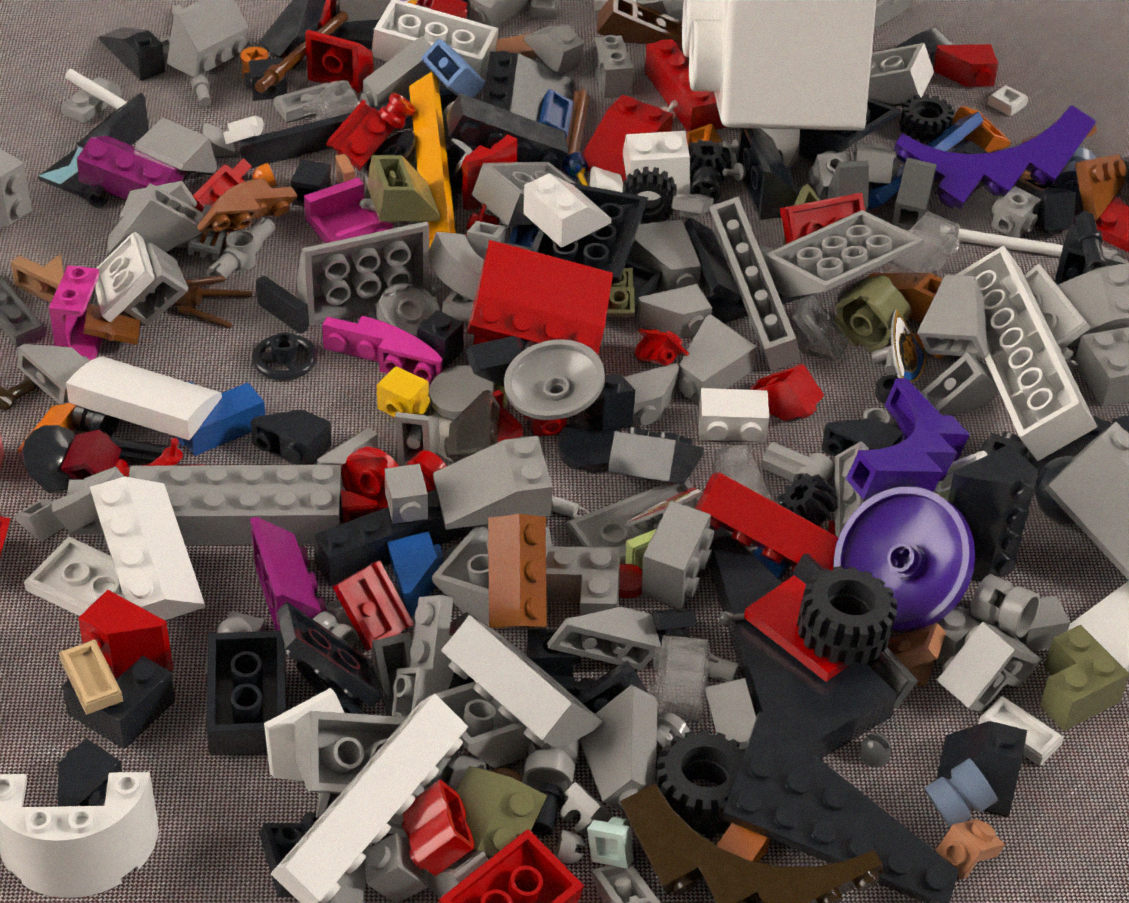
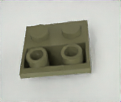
M372 155L367 187L379 221L390 223L398 221H416L420 223L440 221V214L427 181L403 156Z

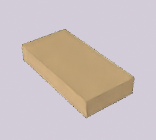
M96 640L59 652L60 661L86 715L123 702L122 692Z

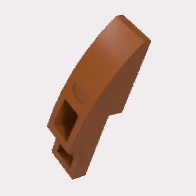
M265 178L242 182L227 190L200 220L197 228L200 232H219L227 229L242 230L251 225L253 218L256 219L263 216L279 217L284 215L298 196L292 187L270 188Z

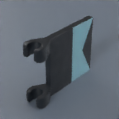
M77 147L38 175L40 181L83 197L96 208H100L107 203V200L101 197L105 192L103 186H89L79 182L77 157L83 150L81 147Z

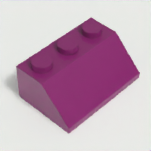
M107 135L91 137L77 157L79 182L89 186L101 185L104 187L105 192L127 200L132 190L146 188L149 183L157 186L182 181L188 172L136 150L135 146Z
M259 517L250 518L254 567L275 631H280L281 628L277 611L286 601L312 619L319 613L326 611L323 598L317 599L315 593H318L314 572L308 573L306 569L309 567L306 549L304 546H298L294 533Z

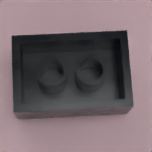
M280 631L208 633L207 739L210 756L267 753L264 723L287 711L286 651L284 649L283 635Z

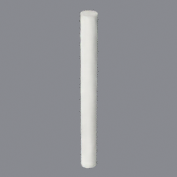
M942 226L940 238L994 247H1002L1004 245L1007 249L1057 257L1061 256L1063 245L946 226Z

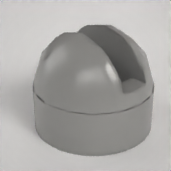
M561 830L555 856L562 863L574 864L579 862L584 855L575 852L576 846L585 847L584 840L574 832Z

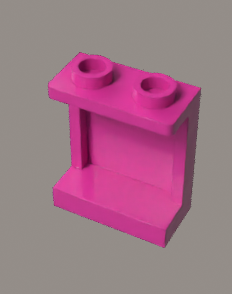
M359 178L304 196L305 220L324 243L393 229V223L379 221L376 212L361 208L360 202L365 198L364 183Z
M67 265L49 306L55 346L72 347L81 356H86L91 361L96 358L104 339L83 334L87 312L86 306L100 276L99 269Z

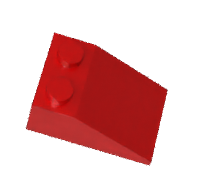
M621 95L606 111L577 164L591 172V168L594 166L619 174L624 183V180L626 181V173L622 152L626 134L671 132L673 113L638 101L633 97Z

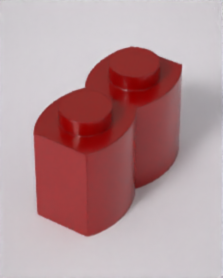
M441 779L415 797L410 807L402 813L404 819L402 827L409 837L411 846L409 856L420 870L426 869L434 876H437L474 849V840L470 828L465 821L466 812L458 793Z

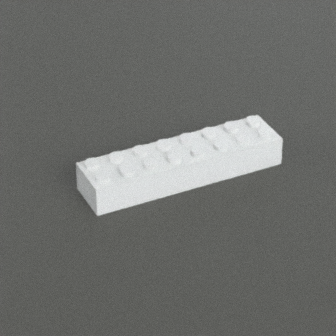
M1003 245L957 273L956 275L974 276L984 297L988 355L985 360L1020 439L1036 460L1043 459L1097 428L1020 267Z

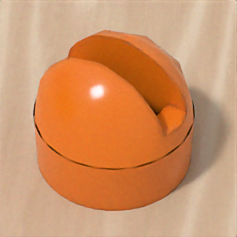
M265 163L258 166L253 171L252 180L265 178L268 185L273 187L277 184L269 164Z

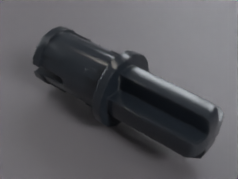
M1083 211L1075 218L1079 234L1077 243L1079 248L1083 249L1087 270L1092 271L1100 267H1106L1107 262L1101 246L1103 237L1098 233L1094 215Z

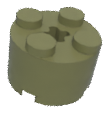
M878 275L876 278H863L853 286L835 306L837 317L834 321L837 330L849 344L856 348L862 345L868 347L866 351L873 352L884 348L891 341V323L894 310L897 309L904 321L907 322L912 309L898 289L892 285L891 280L884 275Z

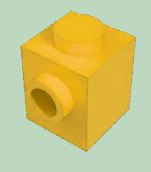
M397 366L376 385L377 409L394 418L396 412L422 415L429 407L428 381Z

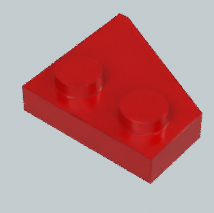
M1115 196L1095 222L1097 230L1101 231L1103 241L1129 252V207L1118 196Z

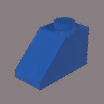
M429 531L387 542L391 567L404 606L410 616L415 615L419 597L429 596L435 589L436 585L433 583L432 576L439 569V565L444 563L440 544L433 545Z

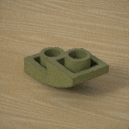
M624 268L620 283L611 284L606 317H635L633 268Z

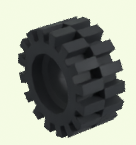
M924 94L923 98H921L920 95H915L914 99L910 97L907 99V102L903 103L900 130L904 131V134L907 136L911 135V138L914 140L920 139V143H925V140H929V143H931L952 126L954 109H952L950 103L946 104L947 100L942 99L939 101L938 96L934 95L933 98H929V94Z
M643 167L642 173L639 169H635L633 175L629 173L626 181L624 180L622 192L638 195L641 192L651 191L661 196L655 200H648L642 219H645L644 224L650 223V220H654V223L660 222V217L664 221L667 220L669 214L672 215L674 209H671L673 197L677 193V186L674 184L673 177L668 178V172L666 171L659 174V168L654 167L653 172L649 171V167Z

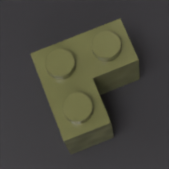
M1078 625L1052 638L1044 666L1052 676L1047 679L1040 707L1063 731H1066L1120 703L1129 678V672L1082 625Z

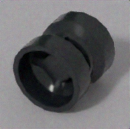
M77 405L72 415L74 427L83 431L100 430L109 437L116 431L120 420L119 418Z

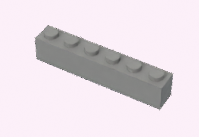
M739 197L709 206L714 230L742 296V301L770 371L801 361L795 334Z

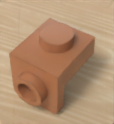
M974 819L953 824L936 852L959 870L957 875L959 879H965L969 876L977 862L998 857L1006 844L996 836L995 830L989 824Z

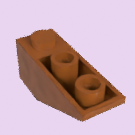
M870 273L866 277L876 278L878 275L888 277L892 285L902 294L905 301L910 304L912 311L908 317L922 323L943 278L932 273Z

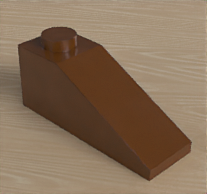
M608 0L598 12L597 33L601 35H621L624 43L650 44L660 40L673 39L679 45H682V21L633 0Z

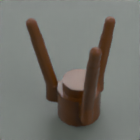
M224 276L192 280L185 279L188 292L173 304V307H179V314H190L231 328V322L194 309V306L201 304L202 296L251 297L253 293L252 291L214 290L199 287L200 285L224 282L226 280Z

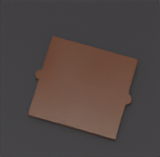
M87 305L83 334L106 338L109 341L115 340L137 345L140 320L122 311L110 323L102 317L99 306Z

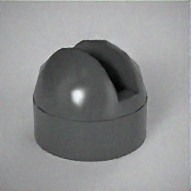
M879 733L867 735L860 747L859 754L861 760L872 767H881L887 764L891 754L889 739Z

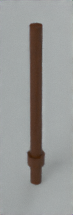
M340 11L316 32L326 35L332 34L348 20L347 13ZM306 41L279 64L270 66L264 72V76L255 83V89L262 93L271 85L278 84L285 77V73L306 56Z

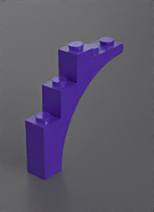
M1071 104L1053 125L1038 136L1016 147L994 153L962 154L945 152L923 145L903 133L896 141L893 151L897 153L896 157L903 163H906V159L910 158L937 164L934 182L936 180L940 182L936 194L939 195L938 199L949 208H954L955 206L961 210L980 182L985 184L984 188L992 195L1004 197L1015 186L1025 170L1030 172L1031 178L1043 185L1047 183L1052 186L1097 121Z
M896 378L884 406L894 417L900 430L904 432V441L882 449L858 450L846 480L863 500H868L880 492L897 487H918L934 492L938 482L944 481L952 462L959 459L970 435L952 415H941L908 379Z

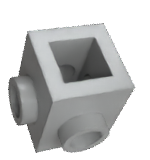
M824 152L817 155L814 165L810 167L811 184H815L817 196L821 200L827 199L826 192L837 164L848 162L847 152Z
M1014 186L1003 198L999 197L995 201L991 213L994 214L991 227L1007 236L1020 238L1025 231L1030 232L1035 226L1041 199Z

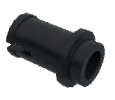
M545 783L537 791L547 795L531 829L532 833L539 836H546V834L550 836L553 834L558 809L565 802L563 790L559 786Z

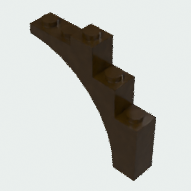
M656 783L620 801L666 895L673 891L675 894L684 893L697 884V879L703 877L715 903H757L759 901L761 903H840L843 900V894L854 888L858 892L864 891L875 885L879 881L878 876L883 874L882 862L875 850L844 862L817 867H778L744 859L720 849L696 833L671 808Z

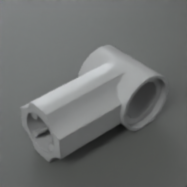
M771 442L766 449L761 464L762 469L788 479L792 483L794 478L801 480L806 473L811 476L819 474L828 482L835 471L833 462L824 454L817 452L807 457L774 442Z

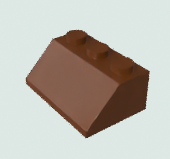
M512 514L488 518L489 627L492 629L527 631V629H547L546 517Z

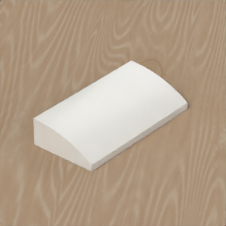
M103 356L86 363L66 382L68 400L71 404L186 440L192 438L222 398L221 392Z

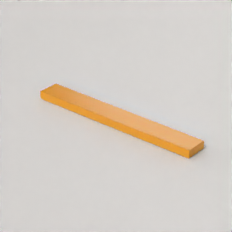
M430 72L409 86L410 101L416 109L412 115L416 137L418 173L427 181L440 214V221H427L429 224V249L436 232L456 233L438 77L433 72Z

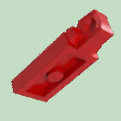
M244 158L233 169L224 164L193 195L197 202L195 209L202 212L205 204L212 206L227 190L242 182H246L242 177L252 166Z

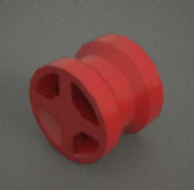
M392 92L389 96V103L386 106H382L378 113L395 128L403 129L406 124L405 119L408 116H412L416 109L407 99Z

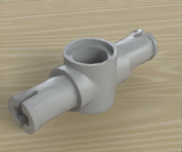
M260 217L249 230L242 229L230 232L226 237L227 247L221 252L220 258L207 269V277L224 276L227 279L233 271H246L253 268L256 264V253L262 247V242L275 231L274 223L270 219L265 221V217Z

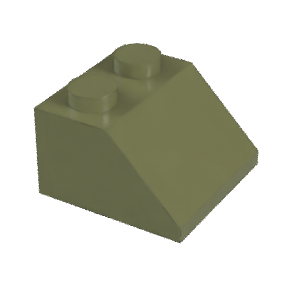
M468 766L456 790L464 805L466 812L465 821L473 836V850L484 851L488 860L527 829L531 831L547 795L512 777L473 766Z

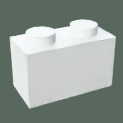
M701 388L699 403L700 440L766 442L769 424L767 390Z

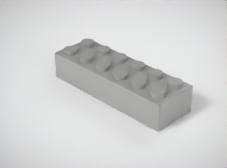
M341 465L130 466L129 477L164 483L185 545H252L250 518L259 517L294 533L298 544H314V534L341 525Z

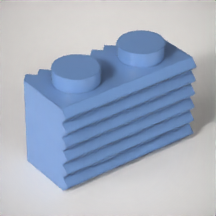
M437 39L422 56L421 60L457 96L461 93L474 98L485 86V81L442 39Z

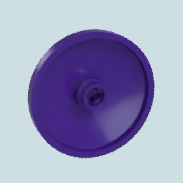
M918 487L892 488L866 500L845 523L838 538L834 555V567L842 566L843 569L855 567L861 572L866 570L872 573V577L881 578L885 582L884 587L892 589L894 592L893 598L897 599L898 604L892 628L893 632L914 631L932 625L950 613L965 594L971 581L975 563L974 540L964 516L945 498L932 491Z

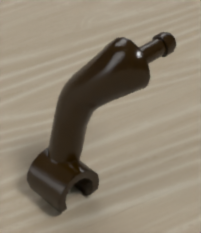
M25 375L21 383L8 390L0 386V409L4 411L10 409L15 399L33 391L37 385Z

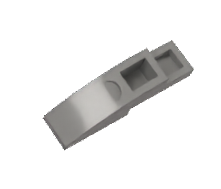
M444 595L419 597L418 607L415 611L414 639L410 650V668L397 669V676L393 686L392 716L408 717L414 708L428 696L449 689L454 671L448 665L452 660L441 650L452 637L449 635L453 605L452 597Z

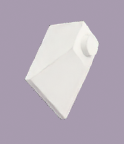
M331 688L264 723L269 771L274 778L303 781L295 762V721L310 711L344 713L335 692Z

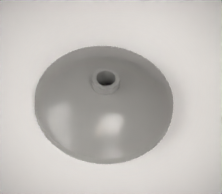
M549 340L525 349L512 360L505 373L504 388L509 402L520 413L535 419L557 420L578 414L589 407L598 398L603 389L605 372L600 357L590 347L572 340Z

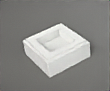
M1005 85L989 96L987 105L1008 116H1012L1027 105L1028 97Z

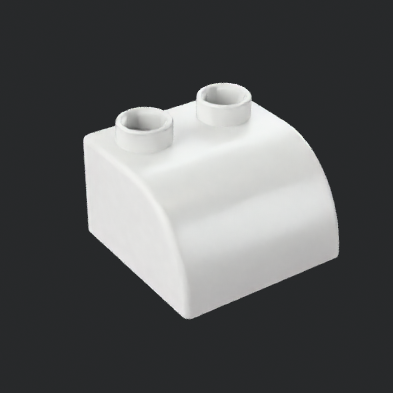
M684 0L682 50L683 55L689 58L690 88L693 91L714 92L721 122L729 128L862 131L866 124L876 0Z

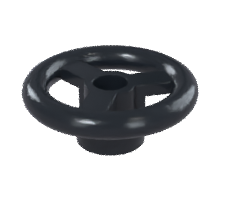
M287 332L265 338L255 347L252 354V362L256 370L265 377L274 380H293L302 377L311 371L317 361L316 348L309 340ZM300 346L307 352V360L301 366L295 360V352ZM271 347V352H264L266 349ZM277 362L280 365H285L289 370H274L267 367L264 363Z

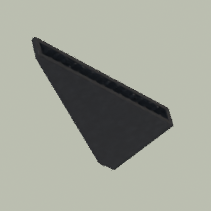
M720 527L718 531L714 530V536L709 547L712 550V557L709 563L711 576L722 612L727 611L731 614L745 613L747 607L781 585L782 582L743 545L733 541L730 538L732 534L729 531ZM732 621L730 625H727L737 663H740L741 676L745 678L755 716L757 717L758 713L762 712L820 760L892 717L897 693L867 664L860 665L858 662H853V666H847L825 682L749 621Z

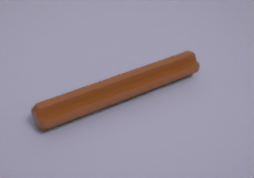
M585 89L575 91L572 101L574 104L569 132L566 137L568 155L563 161L564 166L567 168L578 163L590 95L586 94L587 90Z

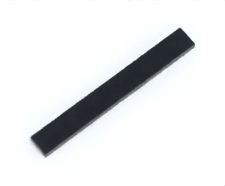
M448 88L439 90L442 114L446 107L458 97ZM383 104V105H379V106H375V107H371V108H372V109L375 108L376 110L379 111L382 106H386L387 104ZM351 113L239 140L241 160L244 158L252 166L251 168H255L265 163L270 164L333 148L326 145L328 139ZM408 116L405 119L406 124L403 129L396 128L394 132L413 127L412 116Z

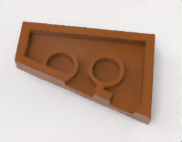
M1120 154L1075 163L1083 209L1088 213H1092L1095 220H1098L1125 184L1126 166L1120 158Z

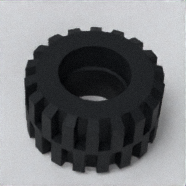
M842 566L833 567L832 571L827 568L821 570L819 575H813L810 578L809 584H806L797 619L799 637L804 639L803 644L808 649L815 650V655L820 658L825 656L829 658V662L835 664L837 661L844 662V665L853 666V662H858L862 665L868 663L869 658L875 660L880 657L881 652L886 650L894 625L898 606L897 599L893 598L894 592L890 587H884L885 582L881 578L872 577V573L866 570L861 572L855 567L843 569Z
M701 730V734L696 735L693 731L686 732L683 739L677 736L671 740V746L665 745L662 749L661 757L658 758L656 785L671 808L696 833H706L707 837H716L717 831H721L724 834L731 825V822L722 819L721 815L745 749H739L740 743L735 739L729 741L725 739V734L719 732L717 735L709 734V730ZM697 779L709 780L719 786L701 787L690 781Z

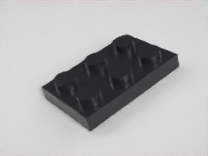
M286 601L277 611L286 653L299 663L305 661L311 665L316 674L324 681L331 682L333 680L342 686L343 691L356 702L362 700L373 708L382 698V694L371 659Z

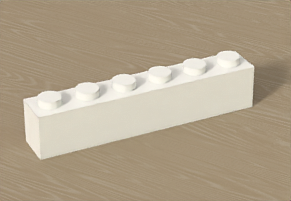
M436 694L421 701L278 864L271 875L300 903H327L340 889L341 886L337 881L345 872L351 874L365 860L366 856L362 852L369 843L372 842L375 845L388 833L391 826L387 822L395 813L398 816L401 815L414 802L415 797L412 793L419 784L424 787L437 775L439 769L436 767V764L443 756L448 759L459 749L463 743L459 737L468 726Z

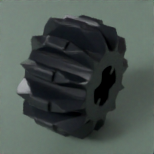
M698 139L697 143L689 142L691 182L695 170L704 166L717 169L721 173L722 181H724L725 176L722 172L724 169H731L732 163L729 148L723 147L722 142L714 143L711 139L709 141Z
M806 473L801 480L794 478L793 484L785 486V493L777 498L781 506L821 527L822 522L825 520H831L830 513L838 508L836 504L838 497L835 494V490L819 474L811 476Z

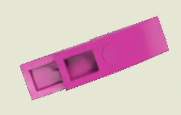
M362 316L357 324L331 317H326L322 324L324 349L379 362V372L388 374L397 366L427 380L428 384H431L435 377L443 372V358L434 349L412 334L393 325Z

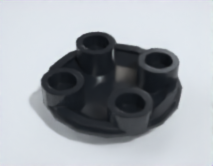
M44 425L32 431L19 453V460L26 468L30 477L49 493L67 490L69 480H73L61 469V466L76 434L70 429L59 425Z

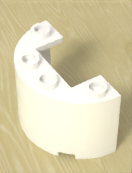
M150 772L109 773L105 806L23 807L27 775L0 774V855L9 872L12 871L14 875L21 879L22 885L40 894L59 898H77L98 894L121 884L122 877L134 868L139 870L151 855L158 838L159 827Z

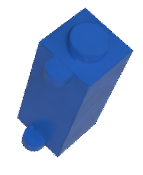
M248 382L221 393L222 398L192 438L186 440L177 437L179 443L182 446L186 445L193 455L196 456L251 433V420L254 417L265 415V403Z

